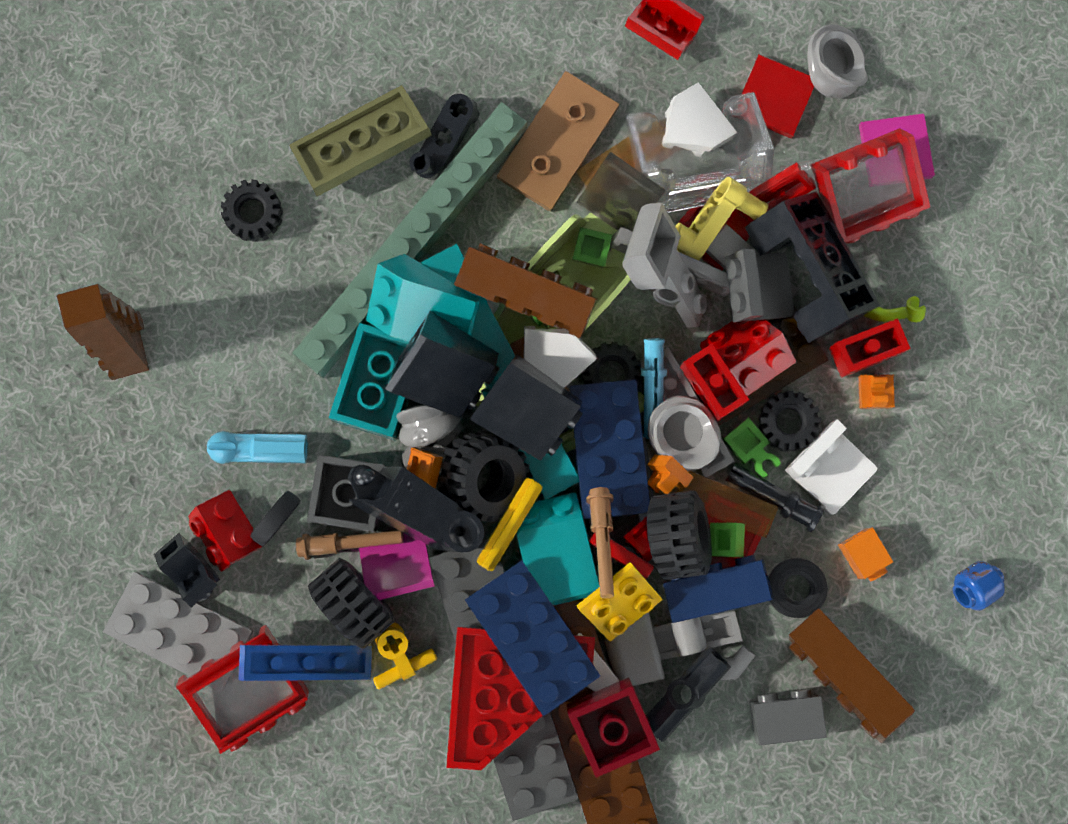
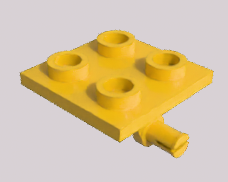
M631 562L613 576L614 597L601 598L599 587L576 605L579 611L610 642L618 635L623 634L628 627L643 615L649 613L663 600Z

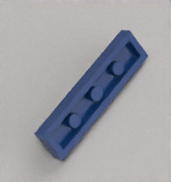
M240 645L239 680H371L372 646L368 645L365 649H362L355 645Z

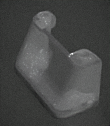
M754 92L732 96L724 103L722 113L737 131V134L732 140L710 152L705 151L701 157H696L692 151L673 146L672 149L663 147L662 140L666 127L660 128L658 118L654 114L642 112L626 116L627 131L643 206L652 203H663L667 212L700 207L706 204L714 190L726 177H731L747 188V192L772 178L774 147Z

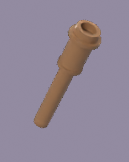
M605 487L591 489L586 497V501L590 504L591 531L596 532L600 597L612 598L614 597L609 532L613 530L611 502H613L614 498L610 494V490Z
M401 531L341 537L337 533L319 536H309L307 533L296 539V551L298 557H304L305 560H309L311 556L339 554V551L342 549L401 544L404 542V535Z

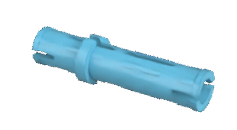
M662 338L644 339V368H641V376H644L643 437H646V439H649L648 423L654 409L664 402V377L667 376V369L664 368L665 339Z

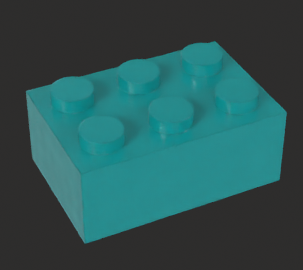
M359 323L328 418L335 423L396 441L401 427V423L397 420L396 415L406 410L409 399L391 393L385 387L396 361L409 342L391 337L378 328Z

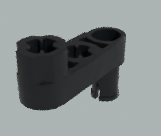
M454 94L449 97L430 131L432 136L426 138L420 151L413 154L410 158L409 164L412 171H416L420 177L428 180L437 179L443 173L444 169L451 162L470 125L474 124L479 118L480 113L477 109V103L464 94ZM459 105L468 109L466 115L457 112ZM449 129L451 131L449 136L453 138L450 144L444 143L441 147L439 142L442 140L438 139V135L440 132L446 133ZM426 160V166L422 169L423 162Z

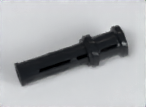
M735 462L731 469L732 472L728 474L725 481L780 510L783 518L787 519L790 517L805 525L808 532L811 533L815 529L826 507L823 505L816 506L800 497V493L797 491L789 493Z

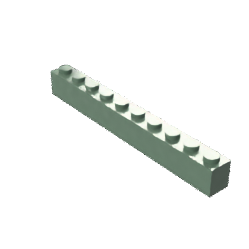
M501 102L293 351V354L321 378L327 375L353 343L359 323L369 324L366 318L377 264L404 253L420 262L516 147L527 130V121Z

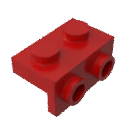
M642 0L628 17L625 27L679 60L696 37L705 17L680 0Z
M230 489L197 505L188 515L189 526L193 534L201 538L206 546V555L209 561L214 566L217 565L221 572L228 569L233 563L263 547L250 537L254 529Z

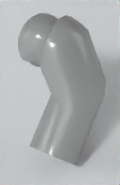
M742 645L733 658H725L731 668L719 681L738 679L756 655L746 646Z

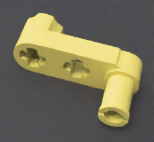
M726 177L714 190L689 228L681 223L675 226L681 236L677 246L678 252L699 261L734 209H738L753 220H756L767 212L768 204L747 192V188L731 177Z

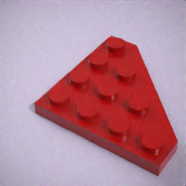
M457 627L446 768L482 770L543 715L485 629ZM573 635L593 664L595 637Z

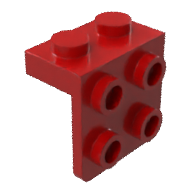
M732 320L720 330L711 333L707 339L700 343L701 349L713 344L747 396L796 363L783 333L766 320L733 322Z

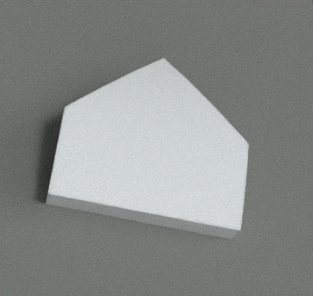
M698 82L674 96L671 100L670 106L665 112L667 121L662 146L670 149L673 146L692 151L696 157H701L705 151L710 152L732 140L737 131Z
M524 326V359L562 387L567 386L597 359L596 354L580 338L569 334V331L564 328L535 329V326Z

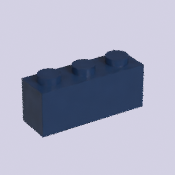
M749 555L735 559L736 565L723 568L722 562L710 565L707 575L671 579V581L663 583L672 623L771 601L773 594L764 559L756 560L755 555Z

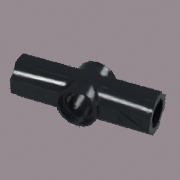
M707 647L679 679L669 684L666 694L646 715L655 737L661 742L667 740L693 709H697L703 704L705 696L731 668L728 661L720 653L711 647ZM685 685L690 688L692 694L688 703H685L681 698V690Z

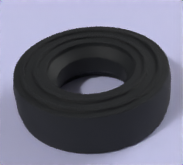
M287 490L256 526L250 537L259 545H266L300 504V499Z
M802 558L784 560L774 567L768 577L773 594V599L770 603L779 613L787 617H808L818 608L820 609L826 600L828 586L825 575L816 564ZM793 575L803 576L809 583V594L802 601H793L785 593V582Z

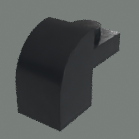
M180 533L154 554L159 569L177 585L182 600L191 608L199 601L206 600L220 580L213 568Z

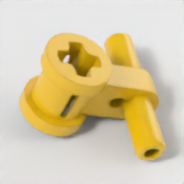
M394 622L375 639L380 654L387 659L393 660L396 666L374 677V684L380 690L401 678L403 681L416 675L415 671L437 660L434 650L430 648L408 660L405 654L408 648V640L402 627ZM392 635L396 643L390 645L386 637Z

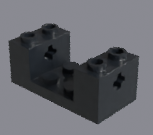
M817 191L784 200L745 227L750 243L760 256L794 245L797 256L803 260L811 274L812 283L820 290L821 297L793 313L797 321V327L808 343L845 327L881 306Z

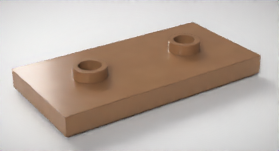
M565 71L497 174V179L551 212L618 110L620 104Z

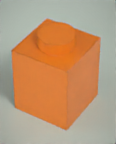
M873 527L865 528L838 544L858 579L868 578L870 582L885 575L888 572L885 567L893 563Z

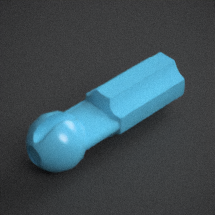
M221 431L212 435L207 442V453L210 458L221 464L229 462L306 464L307 435L242 434Z

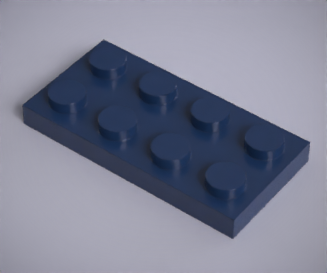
M636 379L569 386L570 392L582 400L579 410L583 412V415L573 429L583 520L591 519L590 504L587 503L586 497L591 489L597 487L608 488L610 494L613 495L614 500L611 502L612 517L647 514L650 500Z
M520 561L465 599L543 717L601 677L523 561Z

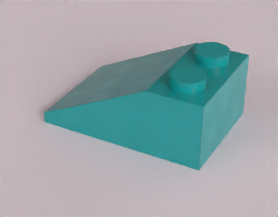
M404 253L377 264L366 321L391 337L409 342L428 312L432 311L471 335L480 300Z
M576 493L535 502L517 531L523 563L552 605L588 597L600 586Z

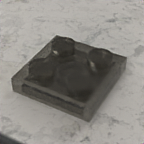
M610 152L577 203L618 231L623 227L633 232L641 207L646 204L657 203L665 189Z

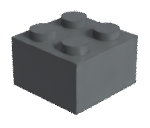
M318 455L307 522L378 533L380 520L349 502V499H357L348 479V474L356 465H367L379 473L386 466Z

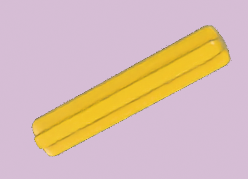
M531 478L524 480L477 558V563L488 571L495 570L541 493V484Z

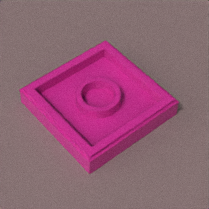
M924 114L865 121L859 124L862 143L899 128L914 135L924 179H930L935 176ZM896 148L889 150L886 156L872 157L865 160L869 187L904 182Z
M403 533L404 542L401 544L359 548L365 586L379 600L434 587L426 543Z

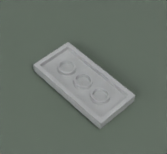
M134 572L103 630V633L189 676L199 672L201 666L208 660L214 659L216 661L228 654L231 647L239 641H243V643L249 641L254 632L200 603H196L191 608L182 600L180 593L138 572ZM234 669L208 686L220 692L224 691Z

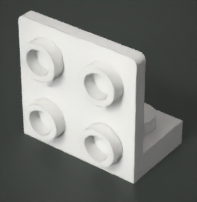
M838 419L829 423L814 441L785 469L820 505L826 507L825 510L831 515L836 514L877 471V467L842 434L847 428Z

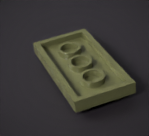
M403 85L293 142L289 146L318 197L432 135Z

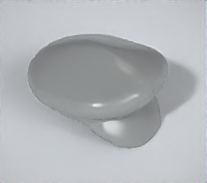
M835 24L824 25L813 33L808 43L807 59L809 75L814 87L821 94L830 98H845L853 94L859 86L864 85L868 80L865 70L864 51L857 36L849 29Z
M674 396L658 405L650 416L648 437L658 455L673 456L687 471L703 468L716 458L721 443V432L710 410L699 400L688 396Z
M427 405L403 410L396 415L397 420L402 424L399 431V439L403 445L408 447H424L433 444L456 428L465 415V411L459 418Z

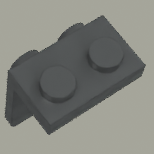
M742 249L725 257L733 322L783 319L793 316L794 306L786 254L778 252L760 256L755 253V249Z

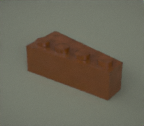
M481 243L478 249L468 248L454 283L455 286L490 301L503 303L506 307L521 314L537 317L539 321L552 327L569 330V334L578 338L583 336L598 300L597 297L592 296L594 289L574 282L573 287H569L560 283L562 276L545 269L542 270L541 275L528 270L530 263L511 256L509 262L497 257L498 250Z
M99 284L57 295L65 329L80 346H85L87 354L91 358L98 357L101 359L98 361V365L103 371L108 370V376L111 380L149 370L140 330H144V323L139 311H134L121 298L119 299Z
M819 608L789 634V640L792 642L788 646L789 649L800 661L803 662L807 659L815 668L812 673L824 687L830 685L838 695L836 697L837 701L847 712H853L860 719L861 727L871 738H876L882 744L911 718L916 711Z

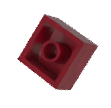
M629 677L566 704L568 716L596 778L660 750Z

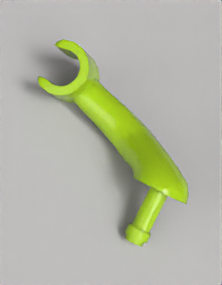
M913 296L907 300L905 307L893 309L877 307L864 316L879 322H889L897 318L898 320L907 318L911 322H921L926 314V306L919 307L920 299Z

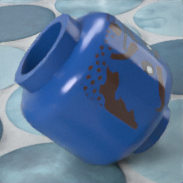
M977 561L955 576L953 594L957 601L965 608L981 611L1004 595L1003 573L999 568L987 562Z

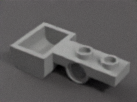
M663 203L646 204L639 211L623 260V268L636 288L641 290L654 289L653 297L658 303L665 306H674L687 328L699 327L702 315L707 309V300L698 288L694 275L689 272L677 250L681 236Z
M735 609L652 627L650 615L647 613L611 642L603 635L612 672L619 681L629 677L633 686L664 679L665 675L661 660L699 653L707 647L715 648L742 641Z

